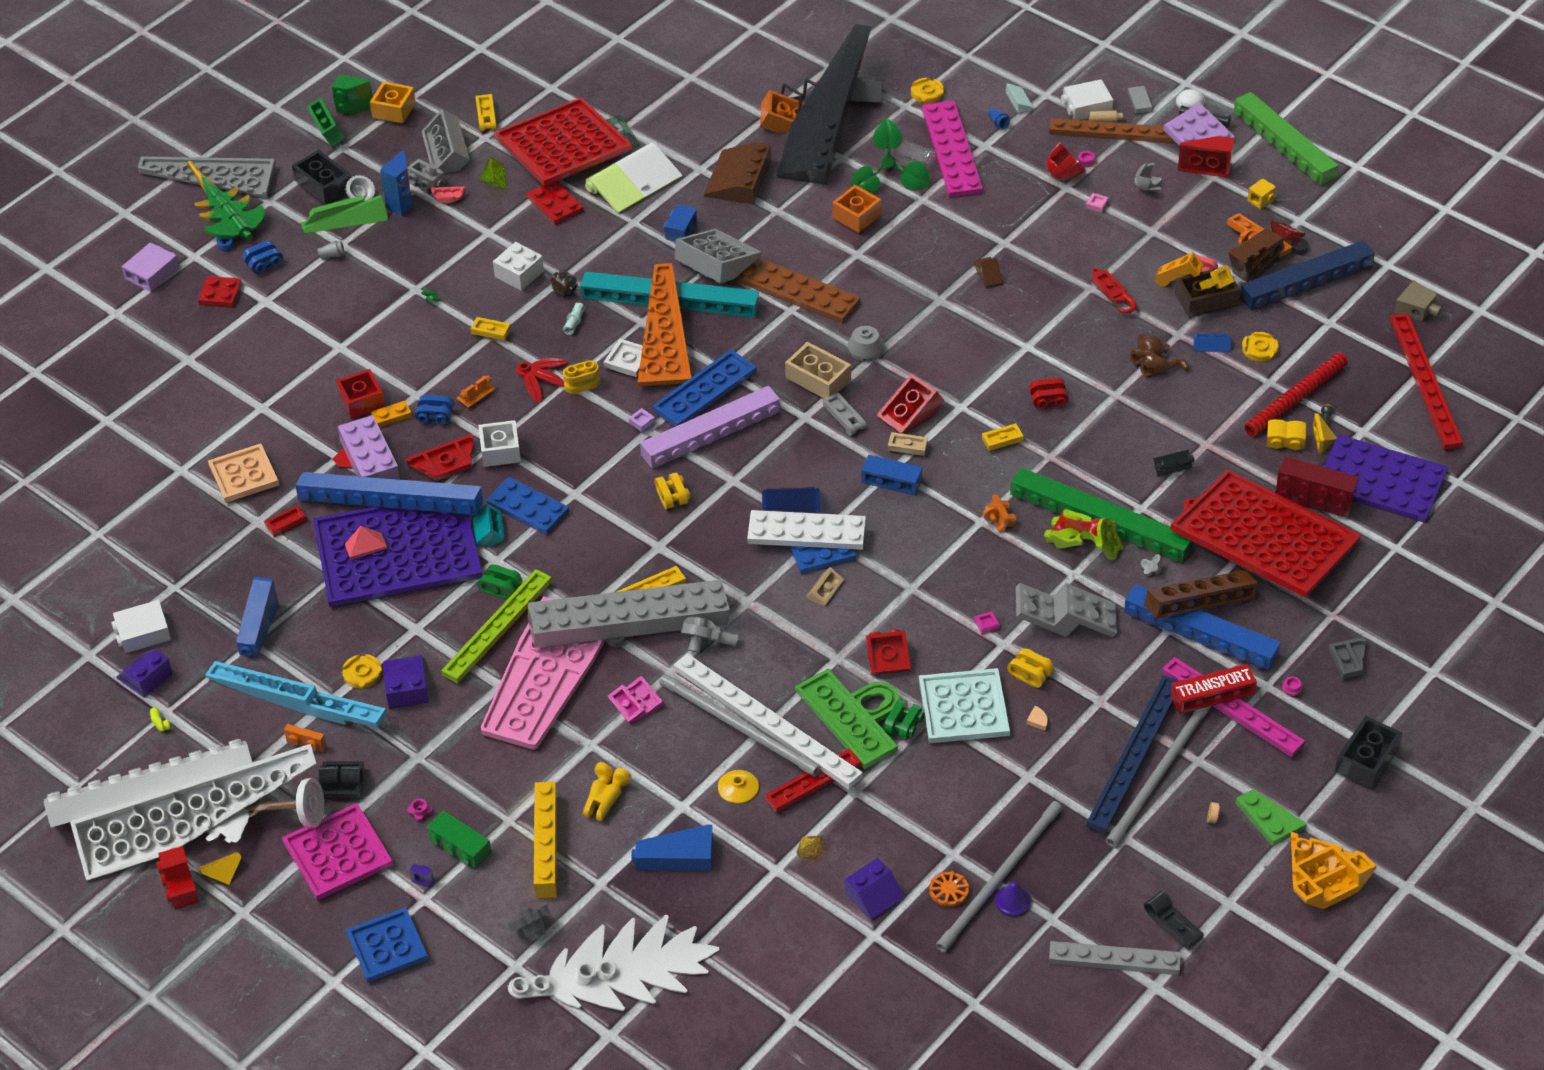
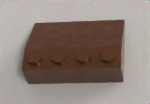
M752 142L722 150L705 190L704 197L754 205L771 162V145Z

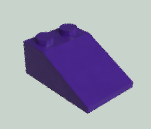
M422 655L383 661L389 709L429 703Z

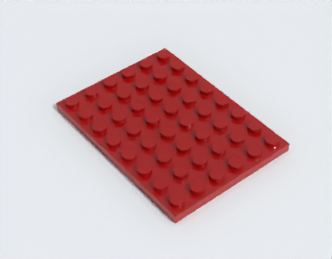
M1229 470L1224 472L1170 526V530L1305 598L1361 539V534Z

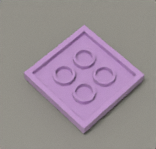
M1200 102L1166 123L1163 127V130L1179 146L1180 142L1215 136L1234 138V135Z

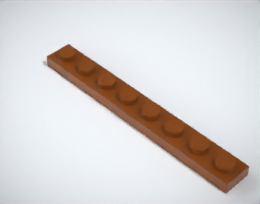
M1051 118L1049 134L1177 144L1163 130L1164 126Z

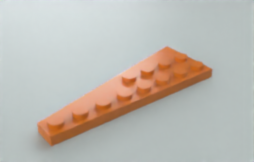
M672 263L654 264L637 381L638 387L683 384L691 378Z

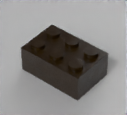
M1212 269L1200 272L1196 277H1193L1191 274L1176 278L1175 295L1187 316L1191 317L1238 306L1240 288L1234 280V282L1220 289H1216L1214 285L1202 290L1199 283L1212 278L1210 272L1216 270Z

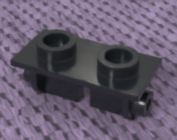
M1188 449L1153 458L1158 477L1193 468L1192 463L1195 462L1193 455H1190Z

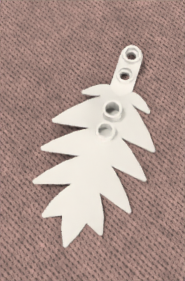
M665 915L649 930L633 951L635 918H631L610 944L603 958L605 926L601 925L583 942L566 966L567 948L556 958L549 975L526 978L517 977L510 981L508 991L511 996L518 999L554 995L559 1001L569 1006L580 1008L581 1004L574 998L576 997L598 1006L624 1011L625 1007L611 988L619 993L651 1004H655L656 1000L641 981L667 990L687 993V989L669 972L687 975L708 974L709 971L698 962L710 957L719 951L720 948L707 944L692 943L697 930L696 926L681 932L662 947L668 921V915Z

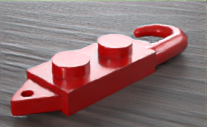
M1093 267L1092 282L1111 302L1121 303L1126 301L1131 306L1129 309L1118 307L1117 310L1123 314L1133 313L1137 308V303L1127 293V290L1107 270L1102 271Z

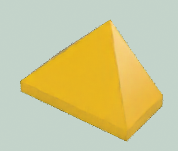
M1318 413L1314 414L1313 431L1318 454L1328 449L1336 441L1337 437Z
M235 852L198 867V870L206 876L229 885L240 862L241 855Z

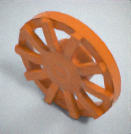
M954 871L940 872L931 879L929 893L937 904L945 907H954L967 899L969 885L963 875ZM936 883L941 887H933V885ZM959 888H965L966 890H965V892H963V891L958 890V889H959ZM940 890V892L935 896L933 891ZM957 893L962 895L960 899L957 898ZM943 896L945 900H940L939 897ZM953 898L955 901L948 902V899Z

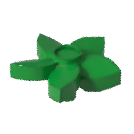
M425 287L422 288L421 294L427 296L426 301H440L441 298L436 294L435 290L428 291Z

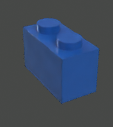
M677 204L674 211H671L669 220L664 223L665 239L676 242V239L690 236L697 223V209Z

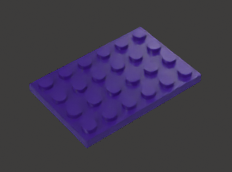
M1340 434L1324 465L1326 468L1359 477L1355 502L1426 523L1448 470V466Z

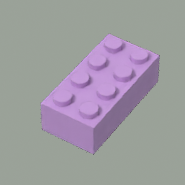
M373 415L338 426L340 442L356 476L400 480L398 465Z

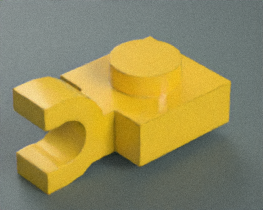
M1225 265L1210 272L1212 278L1199 284L1202 290L1214 285L1216 289H1220L1234 282L1228 265Z

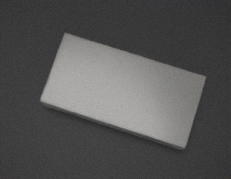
M1145 87L1128 88V95L1135 113L1152 112V105Z

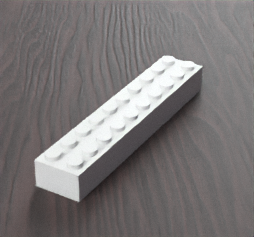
M236 739L230 741L228 746L221 747V745L209 747V751L204 753L201 750L191 752L187 758L181 759V756L169 759V763L161 765V762L148 765L149 769L141 771V768H136L128 771L129 774L125 776L115 774L109 776L108 781H91L84 788H80V785L68 788V791L60 794L59 791L50 793L44 799V806L50 827H55L250 764L252 759L246 741Z

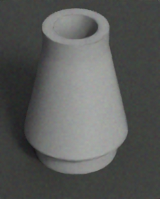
M336 240L318 248L319 257L329 258L344 255L345 250L342 241Z

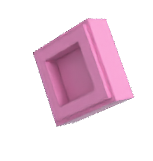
M1092 193L1086 203V208L1102 213L1109 202V198Z

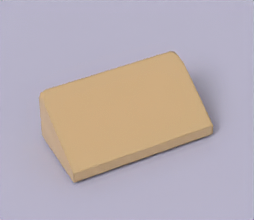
M829 567L821 575L806 598L826 606L845 579Z

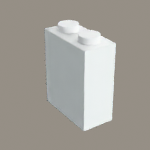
M1102 79L1064 87L1061 100L1066 105L1068 114L1074 120L1089 118V111H1113V98Z
M159 600L113 613L115 621L111 623L114 633L119 632V635H116L119 647L123 646L125 653L171 640Z

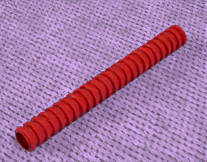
M1342 352L1335 353V355L1244 424L1246 433L1251 437H1255L1267 428L1269 420L1280 418V416L1298 404L1299 401H1302L1329 378L1347 366V357Z

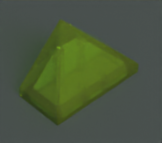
M490 157L479 181L505 189L507 184L504 165Z

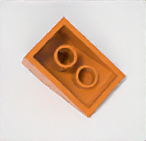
M769 90L761 103L760 127L774 132H789L792 122L798 114L799 101Z

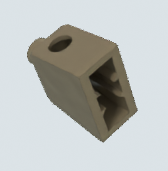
M1413 280L1397 299L1395 313L1409 314L1410 318L1423 321L1428 314L1438 317L1442 307L1435 304L1436 293Z

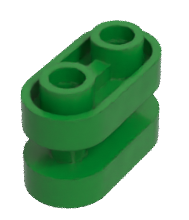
M492 564L489 565L485 575L480 578L477 585L484 593L507 600L515 592V589L519 588L523 580L519 572Z
M898 699L885 721L884 731L893 735L898 730L899 738L908 740L910 737L912 738L916 732L917 724L923 721L925 715L922 706L913 704L909 709L907 708V701Z

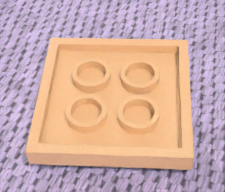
M261 443L208 460L209 467L225 503L279 485L276 474Z

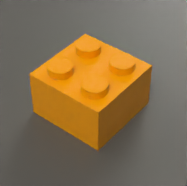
M383 81L370 101L372 118L404 123L416 103L414 87Z

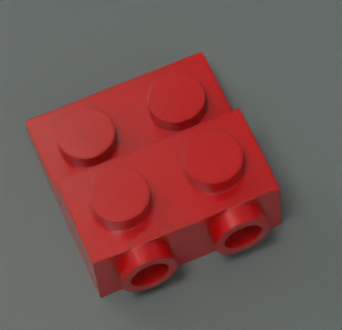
M894 629L890 630L889 633L871 632L869 635H866L865 642L871 675L911 670L905 631Z

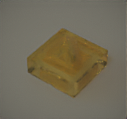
M803 836L796 851L799 857H817L823 843L822 837Z

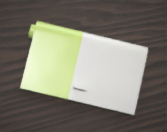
M652 142L587 178L585 187L588 192L593 194L599 192L616 213L619 214L682 178V174L658 146Z

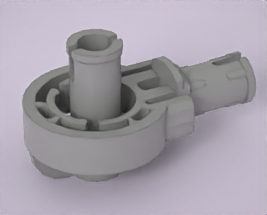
M688 617L683 622L681 634L691 637L689 651L700 653L702 640L714 641L713 646L722 643L736 647L738 635L722 632L720 627L715 626L710 620L700 617Z

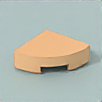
M1034 706L1027 719V725L1046 731L1047 716L1044 711Z

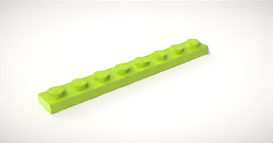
M535 569L441 670L442 676L458 684L526 611L528 603L534 602L551 584V576Z

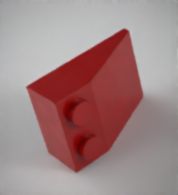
M1215 136L1180 142L1177 171L1229 178L1234 138Z
M911 373L876 416L899 433L905 434L932 416L945 400L934 388Z

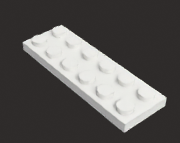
M751 510L747 541L748 544L863 550L866 516Z

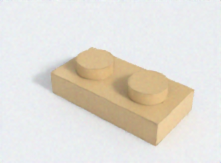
M891 432L888 451L925 456L928 437Z

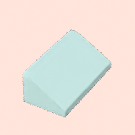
M1006 84V94L1018 113L1034 110L1022 87Z

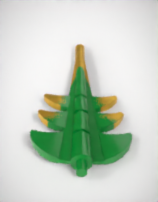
M188 161L187 166L194 173L208 197L204 201L194 203L195 207L202 210L213 209L200 213L199 218L208 222L220 221L217 224L205 226L204 230L209 235L218 239H232L237 236L247 240L252 239L251 231L259 228L265 220L264 207L259 205L252 210L246 211L250 205L249 195L233 201L239 194V187L223 193L197 168L193 161Z

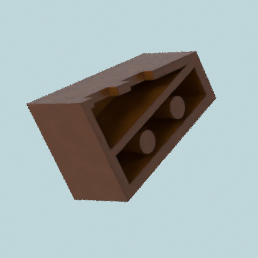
M1265 228L1229 252L1232 272L1246 282L1252 281L1285 248L1283 238L1270 229Z

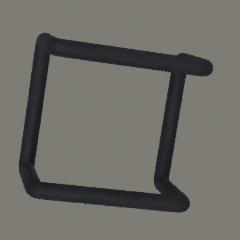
M809 79L804 81L803 93L786 83L782 84V95H784L785 87L799 95L791 97L796 100L799 99L798 112L806 95L807 83L816 86V83Z

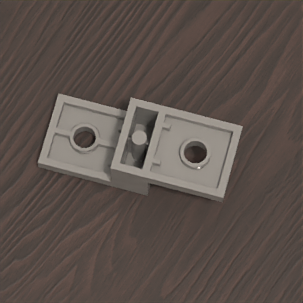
M1022 583L1016 586V617L1065 637L1079 624L1112 638L1117 634L1116 604L1068 583L1054 596Z

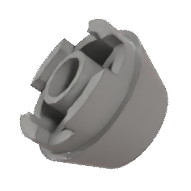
M871 326L856 328L848 341V349L851 352V356L863 362V359L873 358V360H876L881 355L884 347L878 331Z

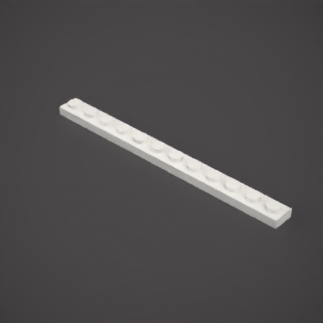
M686 654L673 664L676 672L790 750L818 764L822 772L847 789L853 787L863 778V773L689 654Z

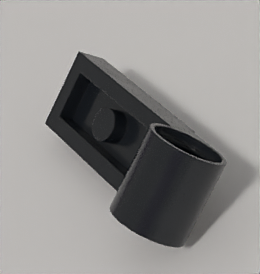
M1159 891L1144 903V909L1147 914L1187 950L1203 939L1204 933L1172 906L1171 898L1164 891Z

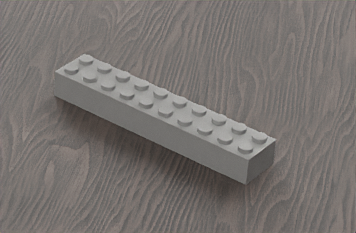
M722 580L528 603V620L534 648L682 630L683 622L688 617L704 618L712 621L715 626L728 625L730 612Z

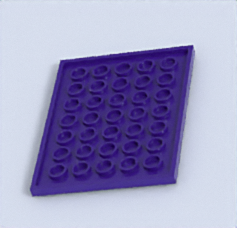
M371 507L313 518L329 607L482 577L468 514ZM360 526L382 533L387 549L350 560L345 543Z

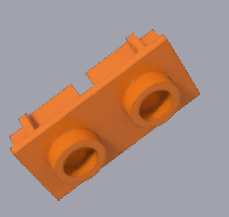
M489 375L482 376L481 379L475 382V385L472 384L465 390H462L456 399L469 408L496 390V388L490 384L492 380Z

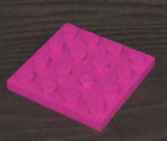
M358 803L323 818L319 826L315 828L303 827L282 837L283 844L317 901L393 866L391 857Z

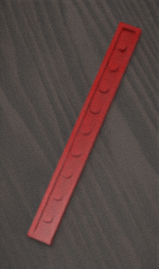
M1409 314L1391 316V325L1443 449L1462 448V438Z

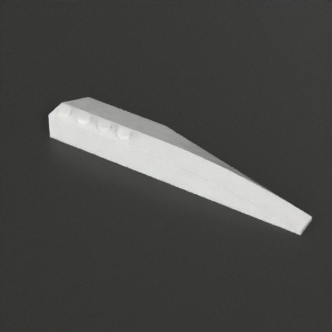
M311 744L70 821L86 881L159 858L158 853L192 841L316 765Z

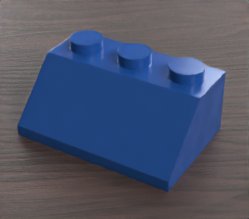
M401 151L380 169L386 209L403 216L411 210L413 203L405 152Z

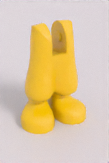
M599 762L594 768L598 779L592 783L583 810V816L590 818L597 806L599 808L596 820L603 821L611 806L619 798L621 788L630 783L632 775L623 768H617L613 774V770L608 764Z

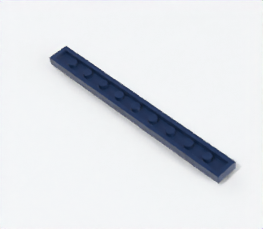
M1165 675L1162 676L1088 818L1086 827L1105 834L1107 833L1173 704L1170 696L1172 683L1179 680Z

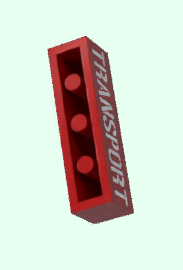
M1248 664L1221 671L1218 670L1206 675H1198L1186 680H1179L1172 683L1170 696L1179 714L1255 695L1257 681Z

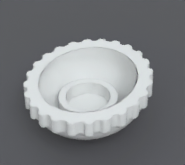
M1194 89L1184 90L1176 98L1178 108L1181 105L1192 108L1199 102L1203 106L1205 104L1204 96Z
M356 175L350 178L346 184V194L350 198L363 195L365 201L374 196L375 188L373 182L368 177Z

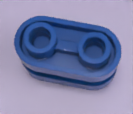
M264 241L246 249L242 254V259L253 273L258 274L278 266L283 260V255L272 241Z
M422 395L418 400V407L414 415L415 419L420 423L448 424L451 421L455 402L449 396Z

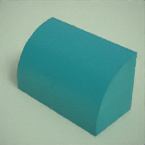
M486 504L479 510L477 515H472L476 545L493 546L505 539L500 510Z

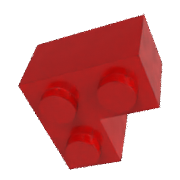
M183 845L158 853L160 861L156 862L159 874H161L163 887L168 886L169 889L165 891L168 903L172 902L175 910L198 903L199 899Z

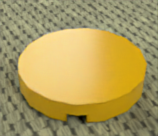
M921 78L915 81L911 87L912 98L920 103H935L944 94L942 83L936 79Z
M1265 332L1251 333L1250 336L1244 337L1242 342V352L1245 356L1258 362L1272 360L1277 355L1279 349L1277 339L1275 340L1271 334Z
M368 654L351 657L342 668L346 684L357 689L369 688L375 685L382 675L380 661Z

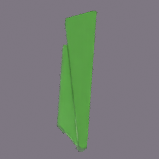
M361 195L313 208L309 212V218L301 222L304 233L307 234L387 221L388 216L381 195L367 201Z

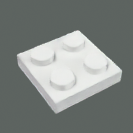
M619 339L605 359L604 367L637 377L643 346Z

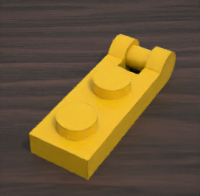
M492 94L475 96L480 132L485 131V129L497 130Z

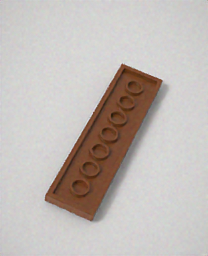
M758 258L735 279H732V281L842 324L860 303V297L761 258Z

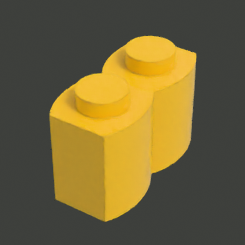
M1268 421L1267 447L1274 449L1286 447L1292 450L1305 449V422Z

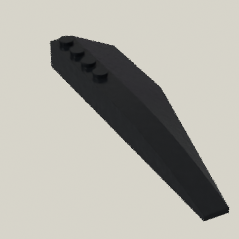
M860 24L853 26L793 120L776 175L777 178L827 185L871 26Z

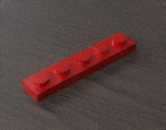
M850 748L838 754L839 757L855 768L861 767V760ZM821 770L815 777L805 772L765 794V801L778 813L835 780Z

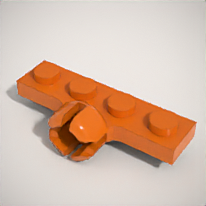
M1240 213L1228 218L1227 221L1228 226L1241 233V237L1238 239L1239 245L1264 230V228ZM1284 242L1285 248L1276 257L1282 258L1291 253L1292 246Z

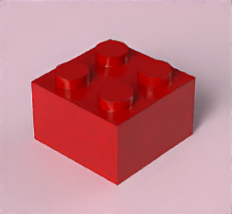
M371 369L336 380L338 396L351 419L385 407L383 392Z

